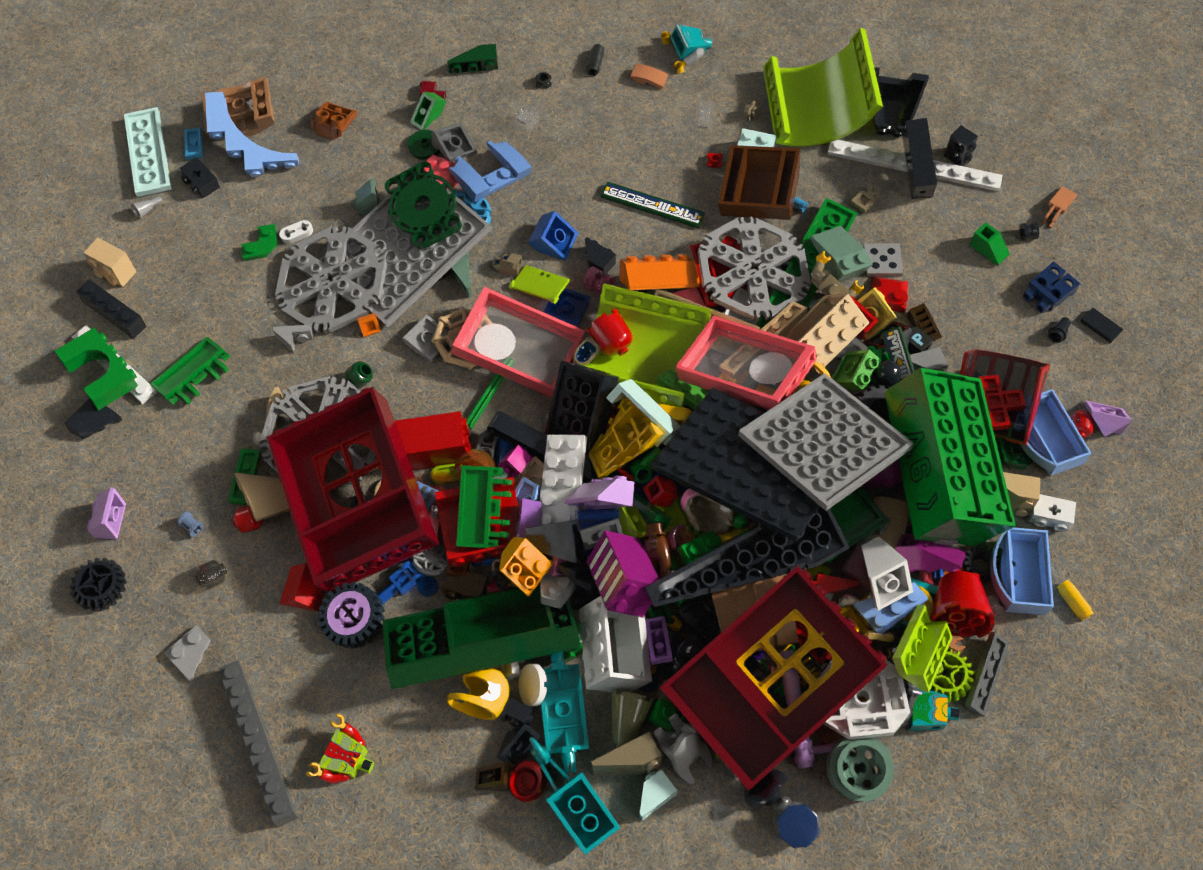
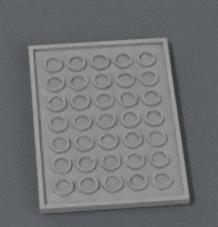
M422 169V170H421V173H422V174H425V173H427V171H425L424 169ZM408 176L405 182L412 181L413 176ZM390 195L352 228L379 245L383 254H380L378 257L384 255L386 258L387 267L381 300L376 298L379 304L371 303L369 305L373 310L371 313H375L376 317L386 327L394 323L492 229L490 224L458 197H456V206L453 214L460 218L462 228L455 234L423 250L417 249L413 244V234L403 232L391 219L389 213ZM420 199L416 202L414 208L419 211L427 209L430 205V199ZM394 215L395 220L398 221L399 218ZM456 220L451 221V222L449 223V226H450V227L456 226L457 223H458V221H456ZM435 229L433 231V235H439L441 233V229ZM425 237L418 238L417 243H423ZM350 239L348 241L345 261L364 253L366 246L354 239ZM324 254V255L319 259V260H320L321 262H323V263H324V261H325V256H326V254ZM376 269L352 279V281L364 289H371L374 285Z

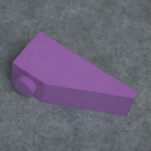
M665 616L645 619L652 665L673 661Z

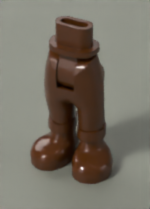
M661 523L646 525L644 549L660 579V577L672 572L669 546L665 538V532L662 531Z

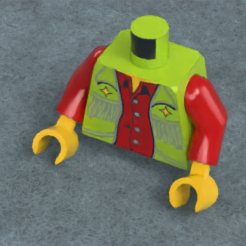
M335 714L339 718L337 725L330 721L332 727H340V730L336 729L320 763L308 765L315 769L314 774L306 772V776H317L318 779L336 784L346 782L349 778L355 779L359 770L368 774L371 773L374 761L365 758L368 751L365 748L364 739L358 730L349 723H344V717L340 714Z

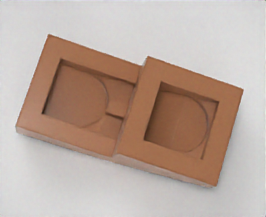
M635 64L630 78L638 83L645 84L647 82L658 89L663 88L668 74L643 64Z

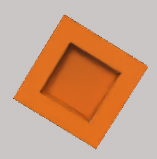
M375 313L357 318L363 337L381 331Z

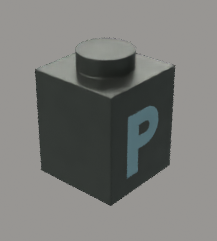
M915 326L912 329L908 345L909 353L915 354L929 350L933 339Z

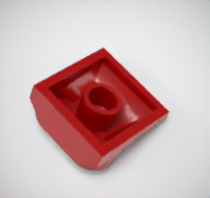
M872 276L870 290L876 288L880 291L892 311L905 313L908 300V281Z

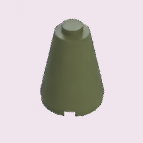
M612 690V743L616 744L615 748L638 738L653 704V698L645 701L646 696L625 691L617 695V690Z

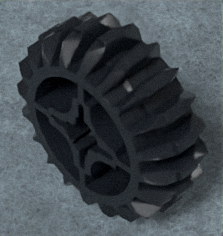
M95 558L94 562L88 560V565L86 566L80 564L81 570H74L77 576L71 578L73 584L69 586L72 590L71 596L75 599L74 601L83 609L88 608L90 611H94L96 608L98 611H101L103 605L106 609H109L110 602L116 604L115 598H122L120 591H126L124 585L127 584V580L124 578L126 574L119 564H116L113 560L109 561L107 558L102 560ZM102 571L110 572L109 574H98V572ZM97 593L99 596L89 597L86 595Z

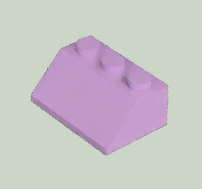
M624 476L603 478V480L592 479V482L582 484L565 500V504L595 510L630 507L633 503L634 482L627 481V477Z

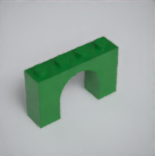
M92 328L54 352L69 373L93 360L109 362L107 372L101 378L83 388L88 398L99 411L138 387L135 381L137 378L136 374L131 368L129 370L126 368L127 363L122 356L117 357V350L112 344L108 345L106 343L108 339L103 332L98 333L95 328Z

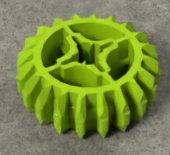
M952 647L948 648L930 691L946 695L948 703H950L951 698L954 702H957L959 697L964 698L966 692L971 690L970 685L974 682V679L971 678L974 675V671L968 670L972 666L971 663H965L966 656L959 657L960 651H957L955 654L952 653ZM946 661L952 663L954 666L947 664ZM942 671H944V674H945V673L950 674V675L948 676V678L946 677V675H945V676L940 675V674L942 673ZM960 673L961 683L958 687H955L954 677ZM935 683H940V684H942L945 688H942V687L938 686V685L935 684Z

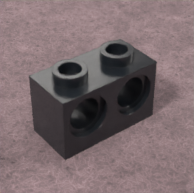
M960 125L951 134L944 157L958 166H963L965 163L968 164L973 158L972 152L977 147L976 141L978 136Z

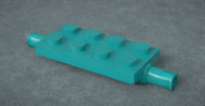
M562 651L551 654L552 664H550V667L542 668L547 679L544 682V687H547V691L541 706L546 750L550 755L559 753L562 755L564 772L569 774V764L571 765V773L577 772L575 753L577 751L589 750L580 667L579 664L567 665L564 662Z

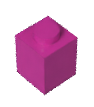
M517 445L506 454L498 464V467L503 468L509 477L514 478L521 474L532 457L524 448Z

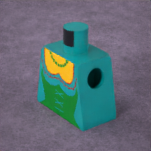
M922 691V696L919 695L912 709L914 713L909 723V731L943 730L947 725V720H959V708L948 707V697L944 694L934 691Z

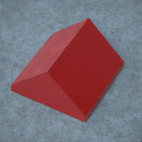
M307 563L290 568L279 604L319 612L325 591L314 586Z

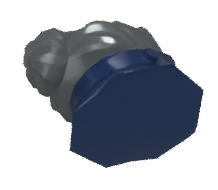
M788 796L778 798L773 805L776 811L773 815V823L778 836L793 848H806L812 845L819 835L818 815L805 804L791 801V798Z

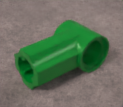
M655 445L640 460H635L630 465V472L638 483L644 484L650 481L654 472L651 469V463L662 451L660 447ZM644 469L642 473L637 474L640 470Z

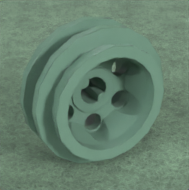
M873 737L852 740L844 738L832 747L827 758V775L831 786L841 796L851 801L868 802L881 797L889 789L894 777V762L889 750L881 741ZM851 749H854L856 751V755L854 757H851L849 755V751ZM866 751H869L872 754V757L870 759H867L865 757ZM855 764H860L861 772L854 771ZM873 766H877V774L872 772ZM849 777L854 780L852 786L847 782ZM865 779L870 781V786L867 788L863 786Z

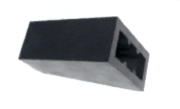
M578 519L526 528L525 538L540 552L570 562L585 560L579 534Z

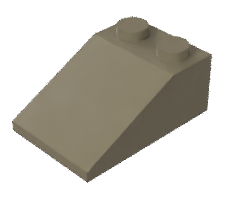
M650 732L591 761L592 773L594 776L642 775L644 773L649 775L651 772L659 770L661 753Z

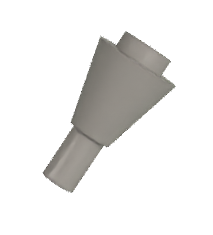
M157 196L151 200L131 203L130 212L135 218L141 219L154 206L162 203V198Z

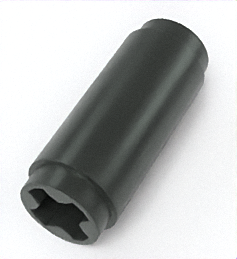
M595 44L591 49L586 68L587 74L590 76H596L600 71L604 55V47L601 44Z

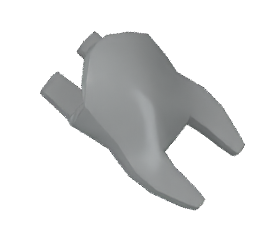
M675 713L669 718L675 732L671 730L664 732L659 727L653 734L661 750L670 758L678 776L692 785L695 781L690 773L689 766L700 757L711 768L713 766L712 756L708 746L701 740L698 731L692 725L683 723L678 714Z

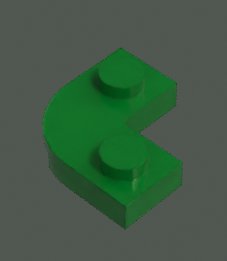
M275 224L258 226L259 241L241 244L244 261L268 257V254L277 247L278 239Z

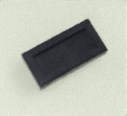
M1092 308L1080 321L1109 343H1112L1123 331L1120 326L1095 308Z

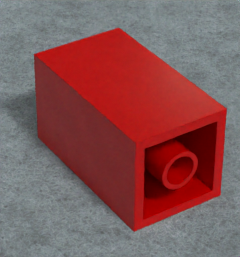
M461 411L395 420L412 470L429 469L439 465L460 462L470 463L469 455H472V447L469 444V438H471L470 428L467 425V419L462 417Z

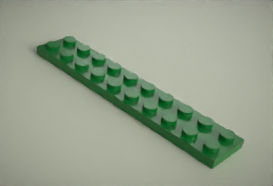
M828 198L824 200L801 242L803 245L801 250L805 249L810 282L812 280V271L817 263L816 257L819 255L810 237L842 226L848 232L858 214ZM793 257L785 272L795 277H800L799 260ZM812 282L808 292L802 290L807 295L803 302L799 304L804 307H808L817 290V287ZM775 289L770 298V303L776 306L788 300L791 296ZM761 315L755 326L760 327L761 330L771 321L770 316L765 321V317Z

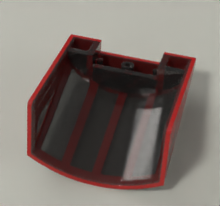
M972 349L964 352L960 375L974 378L998 375L1002 391L1022 389L1026 403L1025 410L1007 411L1011 424L1010 428L993 431L995 437L1027 445L1050 365L1023 357L986 350Z

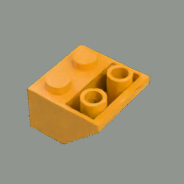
M513 537L502 552L499 571L526 596H530L552 566V563L526 538Z

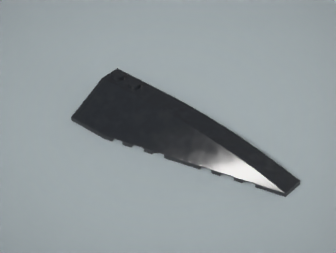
M820 506L796 542L758 523L644 588L653 606L656 607L788 574L796 566L800 569L803 567L805 569L814 568L849 549V546L831 509L825 511Z

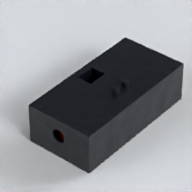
M927 118L905 121L902 138L911 198L933 197L937 180Z

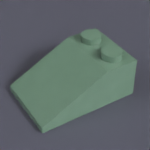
M842 226L810 237L819 254L825 251L826 258L828 256L831 257V260L824 265L827 271L839 282L861 275L873 265L866 250Z

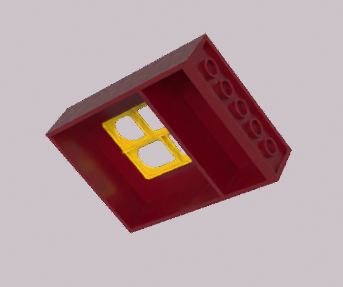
M796 566L660 687L748 791L888 666L885 662L887 658L880 650L875 651L870 646L871 640L864 633L860 635L855 630L857 625L848 616L845 618L840 613L842 610L834 600L830 602L825 597L826 591L819 584H813L810 579L812 576L804 567L800 569ZM799 621L806 626L808 639L788 659H784L770 644L769 639L788 622ZM818 647L826 649L831 654L833 661L829 671L820 679H816L801 662L804 655ZM759 648H763L777 664L776 670L762 682L757 681L744 666V661ZM790 668H795L808 682L809 688L788 708L782 709L770 696L768 688Z

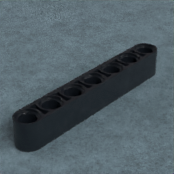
M497 411L487 426V430L515 447L520 445L528 454L536 456L544 462L547 435L501 411ZM585 456L582 482L590 483L592 479L603 480L598 478L590 458ZM613 472L607 477H613Z

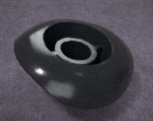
M772 769L749 791L744 787V800L747 807L751 810H758L763 805H773L781 797L780 788L787 781V775L780 770Z

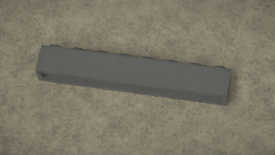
M236 660L218 668L273 823L280 827L298 819L297 811L243 665L239 660Z

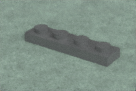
M996 632L989 633L974 682L965 703V707L979 717L986 715L1010 643Z

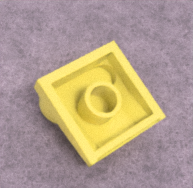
M873 288L858 300L864 308L879 320L865 335L866 339H869L897 318L885 301L884 295L876 288Z

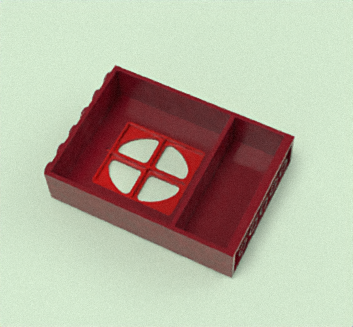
M373 387L364 388L354 396L345 397L343 401L329 405L324 410L312 413L307 418L295 421L290 426L276 430L273 434L267 436L314 586L326 592L332 591L334 593L336 591L334 587L336 586L342 588L343 583H348L349 585H351V582L356 583L439 544L388 401ZM353 444L366 446L376 454L377 460L355 470L348 448ZM341 451L348 472L345 476L326 483L325 472L328 462L336 452ZM381 468L382 479L378 492L371 500L366 501L359 478ZM351 482L358 505L354 508L340 506L330 497V491Z

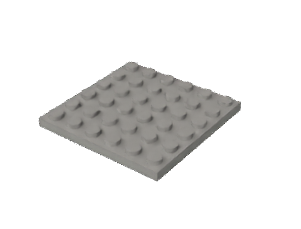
M825 373L740 429L738 433L740 438L825 511L910 451L914 444Z

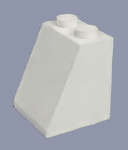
M880 537L862 545L873 599L878 611L913 592L908 563L902 555Z

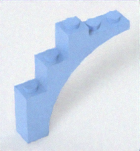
M223 92L205 93L207 133L209 137L214 140L225 138L226 152L229 157L238 159L244 156L247 175L259 177L260 174H265V168L270 170L277 169L278 167L291 169L299 165L297 153L272 151L257 145L245 137L229 116Z

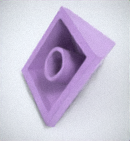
M1085 400V406L1104 436L1111 433L1121 435L1130 424L1131 418L1123 408Z

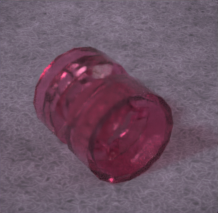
M592 266L584 276L582 287L591 292L595 291L597 295L601 296L603 284L615 286L616 278L608 273L603 274L602 270Z

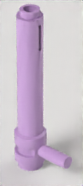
M792 650L780 652L784 659H788L793 654ZM790 668L782 675L787 708L802 695L799 674L795 668ZM808 737L794 749V763L797 764V768L813 767L815 755L829 753L835 744L829 743L813 746L812 739Z

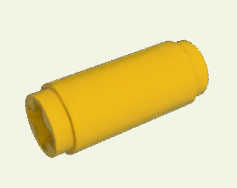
M1066 580L1056 587L1078 619L1084 621L1085 618L1087 619L1094 614L1072 582Z

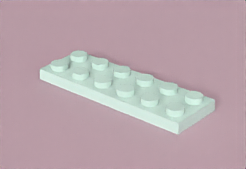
M158 107L124 114L136 196L140 197L172 190Z

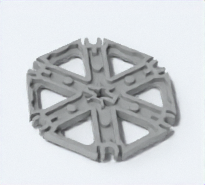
M741 217L740 221L736 218L706 234L702 243L707 246L702 244L699 246L697 253L702 287H706L705 293L708 291L714 292L710 299L714 300L716 304L750 320L755 319L758 321L760 314L765 317V321L768 320L769 316L770 320H772L792 301L799 304L803 302L807 295L802 292V290L808 292L811 285L805 249L801 250L802 244L799 246L794 245L797 238L793 237L792 234L756 217L755 219L750 217L749 223H746L743 217ZM732 229H736L739 234L741 251L722 243L719 240V236ZM764 229L779 236L781 242L761 253L758 230ZM796 257L799 260L801 276L795 277L776 267ZM708 258L732 269L719 277H712L709 272ZM751 266H752V267H758L757 270H756V269H751V270H750ZM747 284L750 305L745 306L734 301L727 294ZM767 285L790 295L791 298L779 305H772L769 300Z
M331 226L294 244L295 247H291V250L294 252L293 255L285 254L288 261L284 258L282 259L275 292L276 300L278 302L284 300L283 303L279 304L281 310L300 324L310 325L313 332L315 330L319 333V329L324 326L323 330L325 333L338 330L357 321V318L369 315L367 311H373L369 305L371 303L378 305L379 303L376 298L381 300L387 262L384 255L378 256L383 254V251L379 245L349 227L347 230L343 226V230L339 232L337 226H334V228ZM321 239H328L324 263L306 252V248ZM350 239H354L366 246L364 253L345 261L348 241ZM290 267H295L311 277L290 288L285 287ZM376 269L374 285L371 289H364L352 281V279ZM330 276L333 277V281L331 282L329 281ZM338 295L355 305V309L352 312L339 318H334ZM317 297L315 312L312 317L307 318L294 309L295 306Z
M328 376L287 387L291 394L283 390L282 392L286 396L283 400L276 396L275 400L279 405L275 404L272 400L259 441L261 449H269L267 453L262 454L263 458H265L264 461L278 473L267 440V436L273 432L278 415L286 414L295 422L301 421L313 413L299 400L301 394L323 389L325 392L320 405V412L329 405L343 401L347 396H354L360 393L353 384L348 381L346 385L345 379H342L341 384L336 385V377L333 376L331 378ZM350 447L348 448L355 470L375 462L376 454L371 449L367 457L361 458ZM338 451L331 458L347 474L348 471L342 453ZM348 482V483H346V484H344V485H342V486H339V487H337V488H335V489H339V488H342V487H346V486L352 485V483H351V482Z

